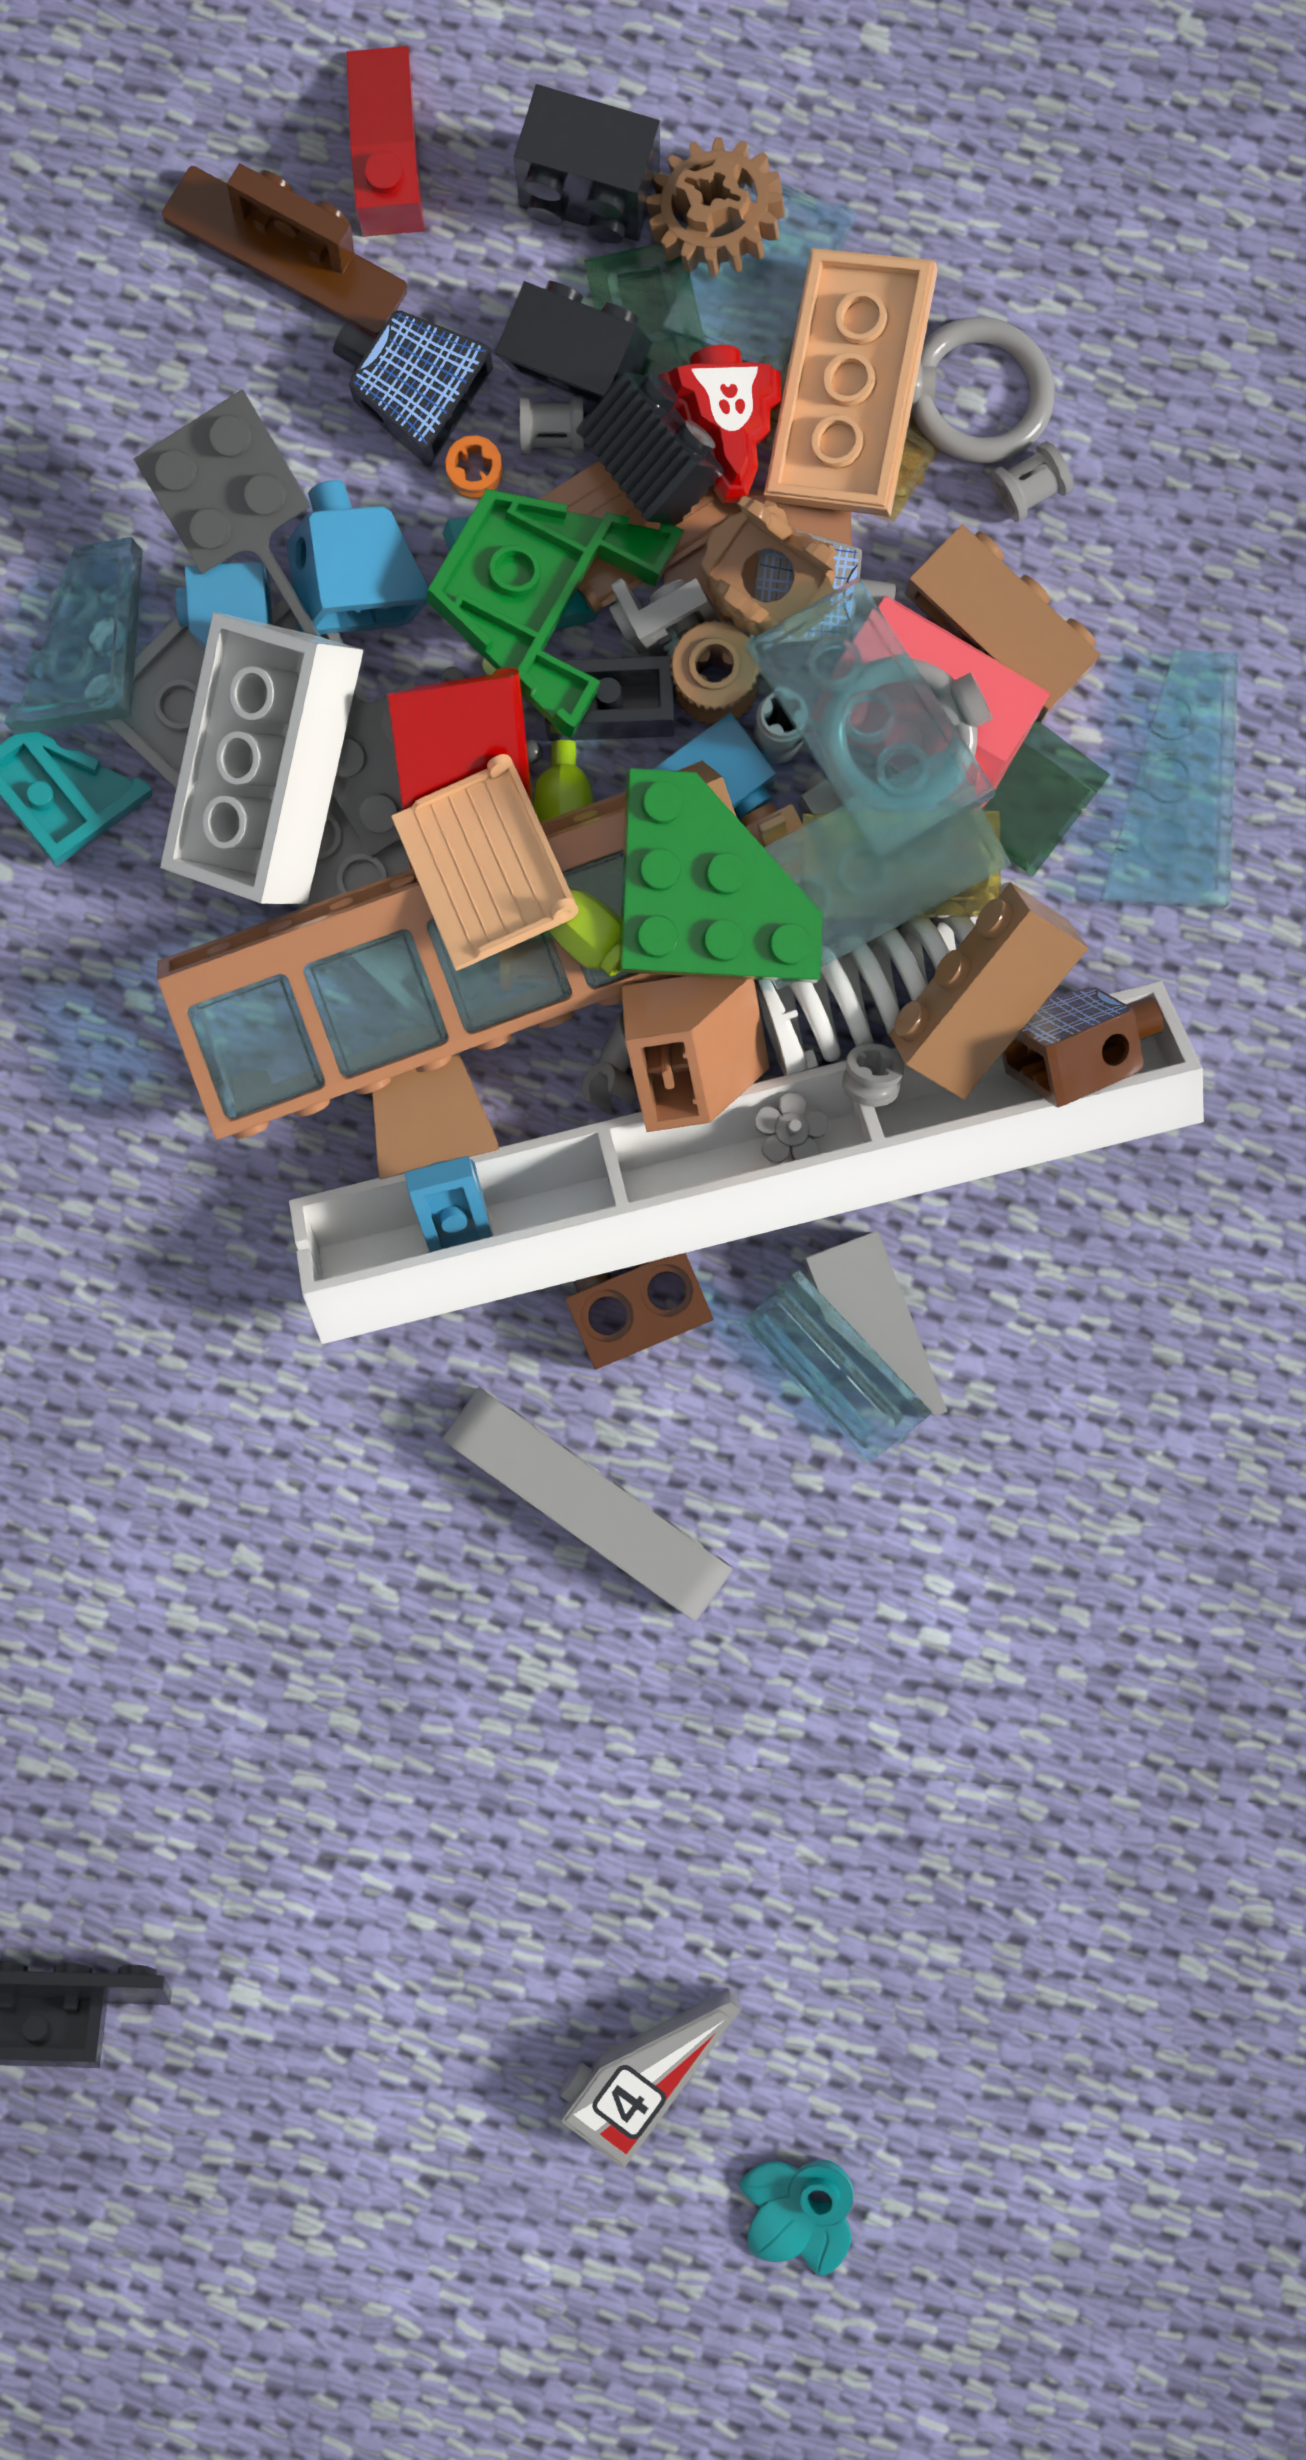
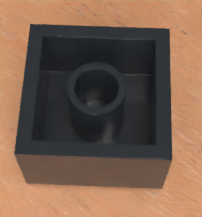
M536 84L514 154L519 207L527 209V214L532 219L546 225L560 226L563 220L586 226L590 235L607 243L618 244L623 241V238L639 242L648 213L646 198L654 193V174L660 173V120Z

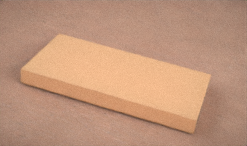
M811 248L764 490V496L768 501L891 517L938 272L935 260Z

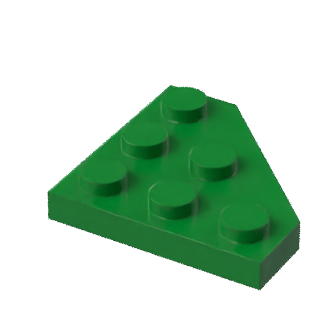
M630 768L626 777L619 972L807 983L820 981L823 913L696 772Z

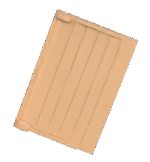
M501 754L493 757L488 762L487 769L416 800L412 807L391 816L456 971L568 922L578 914L576 902L509 755Z

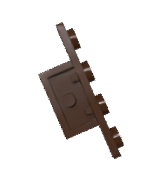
M239 163L229 181L225 183L196 166H190L162 210L164 222L337 318L345 322L352 319L376 335H379L391 314L398 309L407 294V283L403 279L354 253L351 224L341 211L327 202L317 200L315 203H312L297 195L281 177L270 171L261 170L260 173H257Z

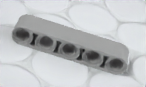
M479 1386L442 1439L464 1457L689 1618L698 1621L734 1568L719 1556L712 1555L703 1548L704 1546L666 1518L662 1519L648 1505L616 1482L609 1481L591 1464L563 1444L559 1445L548 1437L549 1434L511 1407L508 1408L497 1400L496 1396Z

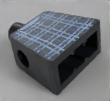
M396 310L391 314L379 335H376L354 320H349L339 332L333 346V353L357 368L349 382L354 402L422 463L429 467L433 464L493 370L491 350L485 344L402 310Z

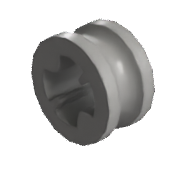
M874 1043L861 1044L853 1048L847 1056L842 1087L846 1095L862 1105L873 1107L888 1105L894 1102L899 1095L900 1080L904 1074L905 1063L896 1051L887 1046Z

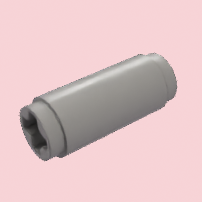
M776 691L767 695L759 704L753 733V743L768 762L774 764L786 763L794 759L800 752L809 719L805 702L793 692ZM791 729L790 732H785V733H784V731H783V730Z

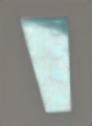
M1175 650L1171 655L1099 903L1225 909L1230 904L1238 653Z

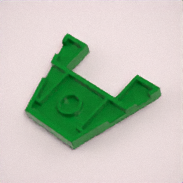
M486 489L430 584L426 602L496 670L508 667L518 669L521 694L563 735L572 739L597 694L600 680L543 652V649L595 558H600L656 587L680 544L684 530L674 525L662 523L659 529L629 524L628 516L607 512L603 518L567 512V504Z

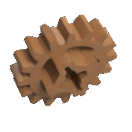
M715 137L712 150L703 152L696 142H692L689 144L691 157L683 161L673 154L667 158L671 172L670 176L665 174H654L653 176L656 194L646 198L653 239L655 242H661L664 256L668 261L681 255L685 272H693L700 262L707 264L710 277H716L720 269V263L729 262L736 273L742 271L741 257L749 253L752 257L761 260L765 256L761 239L778 240L780 236L777 219L785 217L780 176L778 171L770 172L768 157L765 153H760L750 159L747 142L742 140L735 146L732 152L725 151L722 137ZM745 185L756 195V203L751 201L749 191L744 190ZM676 211L682 213L683 222L688 224L686 230L677 222L675 218Z

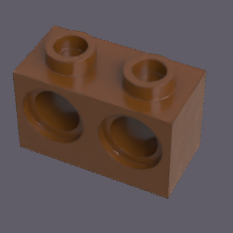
M686 1253L635 1265L636 1269L612 1278L611 1273L607 1272L573 1282L577 1294L567 1297L565 1300L595 1370L714 1320ZM662 1273H672L678 1276L683 1281L686 1289L683 1302L671 1310L657 1308L648 1297L650 1282L654 1277ZM602 1298H615L626 1309V1322L623 1328L615 1334H600L590 1323V1310Z

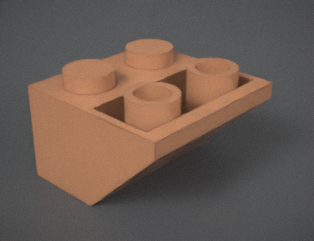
M683 976L622 986L625 1042L646 1132L711 1123L770 1068L754 979Z

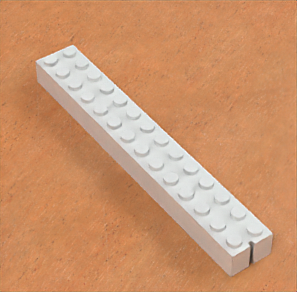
M1159 981L1109 994L1125 1004L1150 996L1155 1000L1161 1011L1164 1025L1162 1033L1140 1040L1144 1060L1141 1071L1059 1108L1006 1074L1002 1055L965 1100L905 1065L904 1074L900 1080L899 1095L894 1102L877 1107L862 1105L846 1095L842 1087L843 1074L846 1071L847 1060L788 1076L754 1083L711 1123L646 1132L642 1112L499 1147V1150L469 1157L475 1162L494 1233L493 1237L429 1252L408 1193L405 1173L384 1179L376 1178L289 1200L294 1239L298 1249L296 1253L302 1294L321 1344L1143 1138L1204 1122L1202 1066L1163 982ZM790 1092L801 1094L806 1099L807 1104L802 1116L804 1117L813 1110H819L827 1116L829 1122V1130L825 1136L813 1139L819 1146V1155L794 1161L790 1151L783 1162L772 1163L764 1157L761 1150L764 1141L770 1136L762 1135L756 1130L754 1126L755 1117L760 1109L766 1106L773 1107L779 1112L778 1103L784 1094Z

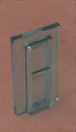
M797 1270L774 1293H768L764 1298V1302L740 1323L746 1332L869 1463L896 1442L903 1441L907 1433L932 1413L923 1401L800 1270Z

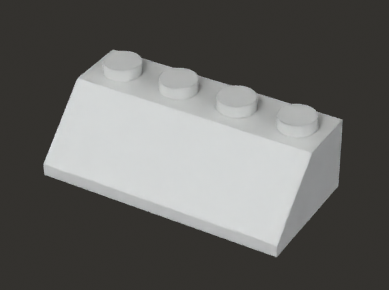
M213 612L160 868L261 904L308 903L363 654L362 649L304 632Z

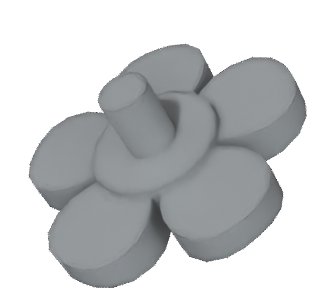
M790 1092L784 1094L778 1103L779 1112L773 1107L766 1106L761 1108L755 1117L754 1126L756 1130L762 1135L770 1136L761 1147L762 1154L767 1160L775 1164L783 1162L790 1151L794 1161L819 1155V1146L813 1139L825 1136L829 1130L827 1116L819 1110H813L803 1117L802 1115L807 1106L806 1099L798 1093Z

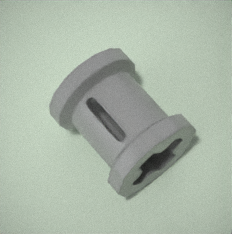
M520 396L521 455H531L533 448H571L574 454H584L583 438L576 433V428L583 421V396H573L571 402L532 403L529 396Z
M1044 441L1037 446L1036 454L1006 470L1003 467H999L990 474L993 489L1007 514L1014 522H1020L1028 515V509L1058 493L1065 496L1074 489L1073 479L1066 461L1056 446L1048 441Z

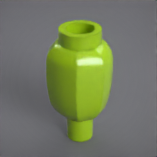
M555 740L551 742V767L547 768L539 776L535 787L534 811L539 822L595 803L590 780L576 766L575 741Z
M570 889L578 907V914L570 921L550 929V934L582 966L591 970L603 969L610 976L616 975L619 972L621 917L589 892Z

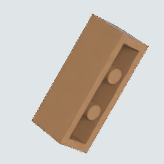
M961 524L909 578L905 595L939 627L1051 692L1050 697L1037 717V720L1041 723L1093 669L1101 656L1094 648L1096 641L1080 622L1072 618L1065 621L1048 605L1050 597L1037 581L1028 575H1023L1019 578L1002 562L1004 559L1002 550L989 536L979 531L974 535Z
M1010 882L998 898L990 900L982 908L977 917L976 925L958 948L950 951L942 958L937 966L934 978L915 1001H911L903 1007L896 1018L894 1028L888 1035L905 1065L965 1100L1084 955L1088 947L1068 919Z

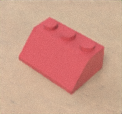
M886 596L840 660L809 719L822 726L829 702L841 684L857 670L879 660L906 657L926 661L944 670L954 680L971 672L984 696L993 720L977 727V748L973 764L962 784L946 801L974 817L989 802L1050 697L1051 692L889 596ZM893 684L873 691L859 703L849 722L847 741L921 785L931 779L943 766L950 750L951 728L938 700L934 696L916 686Z

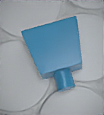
M340 480L325 481L312 487L308 492L313 512L303 518L289 537L287 553L292 588L320 635L400 627L409 624L427 604L428 586L392 512L383 506L352 509L345 484ZM297 620L298 631L304 632Z

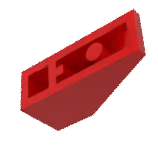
M399 46L346 51L351 160L355 206L363 237L424 232L409 47Z

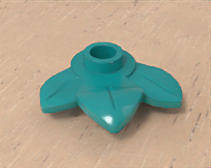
M825 2159L811 2161L800 2168L775 2160L758 2164L744 2175L739 2182V2188L751 2202L760 2207L754 2215L748 2231V2248L751 2255L768 2262H782L792 2260L801 2254L807 2265L817 2276H825L833 2272L847 2255L852 2241V2233L846 2216L852 2207L854 2189L845 2171L838 2164ZM816 2190L824 2191L831 2197V2201H815L811 2198L810 2193Z

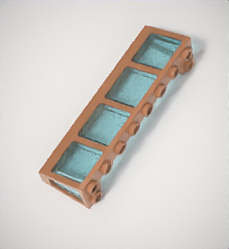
M626 791L540 822L569 889L589 892L608 905L620 917ZM413 868L157 960V981L216 1140L230 1135L235 1139L251 1137L266 1129L269 1121L291 1113L298 1117L314 1114L327 1107L330 1099L351 1091H355L356 1094L372 1093L388 1085L391 1077L409 1070L416 1069L417 1072H429L446 1065L451 1061L452 1055L473 1047L479 1050L499 1047L511 1040L514 1032L536 1024L540 1028L560 1025L572 1018L575 1010L598 1002L601 1006H609L623 1002L622 986L683 977V975L618 972L616 975L610 976L603 969H587L556 942L549 930L456 971Z

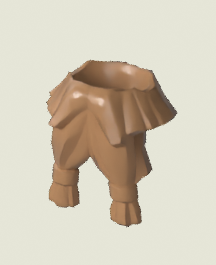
M743 495L736 502L742 512L730 515L719 526L712 528L706 543L707 551L701 561V565L707 575V587L714 596V606L720 609L722 615L731 618L736 627L747 630L749 634L755 637L762 636L763 634L769 637L786 635L801 640L814 628L819 627L832 611L830 602L836 593V590L832 587L836 576L834 571L836 564L833 561V557L837 551L830 543L813 539L807 533L796 532L789 522L784 509L779 508L776 503L766 500L762 504L755 499ZM772 549L783 553L792 563L794 580L790 591L780 600L763 602L752 598L743 585L742 571L746 561L757 551Z

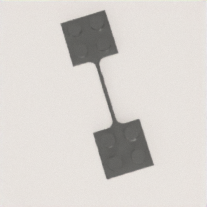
M240 390L142 452L133 460L201 574H205L241 551H251L257 554L265 564L304 632L321 637L269 549L272 533L312 506L245 391ZM412 679L392 692L410 690L417 686V684ZM354 693L332 794L369 856L401 839L391 816L402 811L388 697L385 695L375 702H365L357 698Z

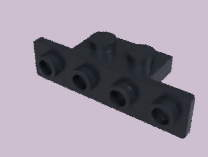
M0 1961V2065L100 2068L107 2003L170 2005L172 1990L165 1976L157 1975L156 1969L143 1965H124L118 1968V1974L92 1973L93 1969L91 1967L77 1963L56 1964L53 1972L28 1971V1966L22 1963Z

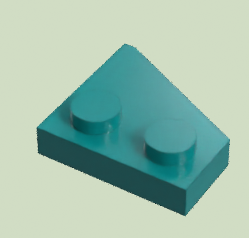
M27 726L0 744V800L55 867H58L125 818L153 795L152 788L147 782L137 777L131 780L100 765V760L79 750L64 749L58 746L53 738Z

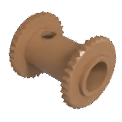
M713 620L711 622L705 621L703 624L697 623L695 627H690L688 632L682 633V638L677 640V645L673 647L674 653L670 656L672 662L669 665L672 669L670 676L674 678L673 685L675 688L673 693L677 695L676 701L680 703V708L685 710V715H691L692 720H698L699 724L705 723L707 726H710L730 712L736 720L741 719L742 715L748 714V709L753 707V702L757 700L756 694L759 692L757 686L760 684L757 669L760 663L757 661L759 655L755 652L756 646L752 644V639L747 637V632L741 631L739 627H734L732 623L726 624L724 621L717 622ZM710 666L725 667L731 672L728 677H723L721 682L713 683L707 681V677L701 673Z

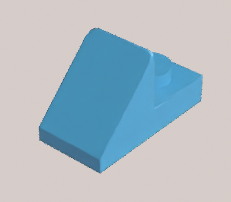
M469 1156L436 1162L430 1166L404 1172L408 1193L429 1252L494 1236L475 1162Z

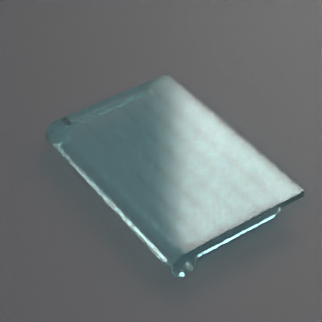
M781 183L785 217L777 219L780 234L778 240L761 239L765 256L759 260L752 257L749 253L741 257L742 271L737 273L730 266L729 262L720 263V269L716 277H710L707 264L700 262L693 272L688 273L662 327L703 347L720 344L737 347L741 351L742 362L770 364L773 369L779 370L781 374L792 351L811 248L841 251L857 217L855 211L847 205L836 204L831 206ZM745 185L744 190L749 191L751 201L756 203V195Z

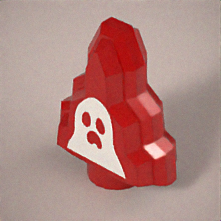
M722 344L712 345L694 352L690 357V365L676 367L669 372L657 376L666 381L678 395L679 400L674 407L685 421L691 420L697 423L714 440L715 448L711 453L724 468V474L716 478L715 484L711 487L722 503H736L743 495L748 496L758 469L756 446L770 432V411L779 407L781 403V373L779 370L773 369L770 364L742 362L741 351L737 347Z

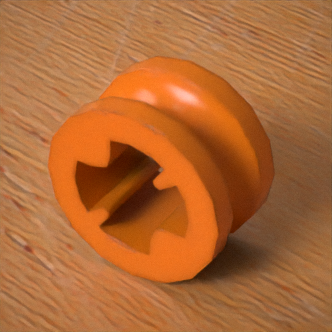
M478 435L465 436L457 440L448 450L445 459L448 480L452 488L460 495L471 499L481 498L486 489L495 490L500 485L503 476L501 455L497 447L489 439ZM470 453L482 454L484 465L491 467L490 473L487 476L482 471L479 473L481 479L479 481H468L465 470L457 467L461 459L466 463L469 462L468 454Z

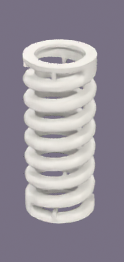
M1010 882L989 888L990 894L985 891L972 894L967 901L965 911L961 906L951 901L939 905L936 908L933 922L922 913L910 914L903 921L901 934L890 924L883 923L877 925L871 931L869 946L856 934L844 936L838 944L837 958L831 950L822 945L820 981L816 983L773 981L772 983L771 980H754L759 1009L773 1051L784 1075H792L818 1066L813 1049L804 1051L795 996L802 1007L823 1058L826 1061L837 1060L841 1055L830 1008L827 983L845 1018L855 1046L873 1043L861 992L859 971L871 992L888 1035L894 1028L896 1018L900 1013L890 958L894 962L911 1000L915 1001L928 985L922 946L930 957L935 969H937L942 958L950 951L956 950L954 934L962 943L976 925L977 917L982 908L990 900L998 898Z

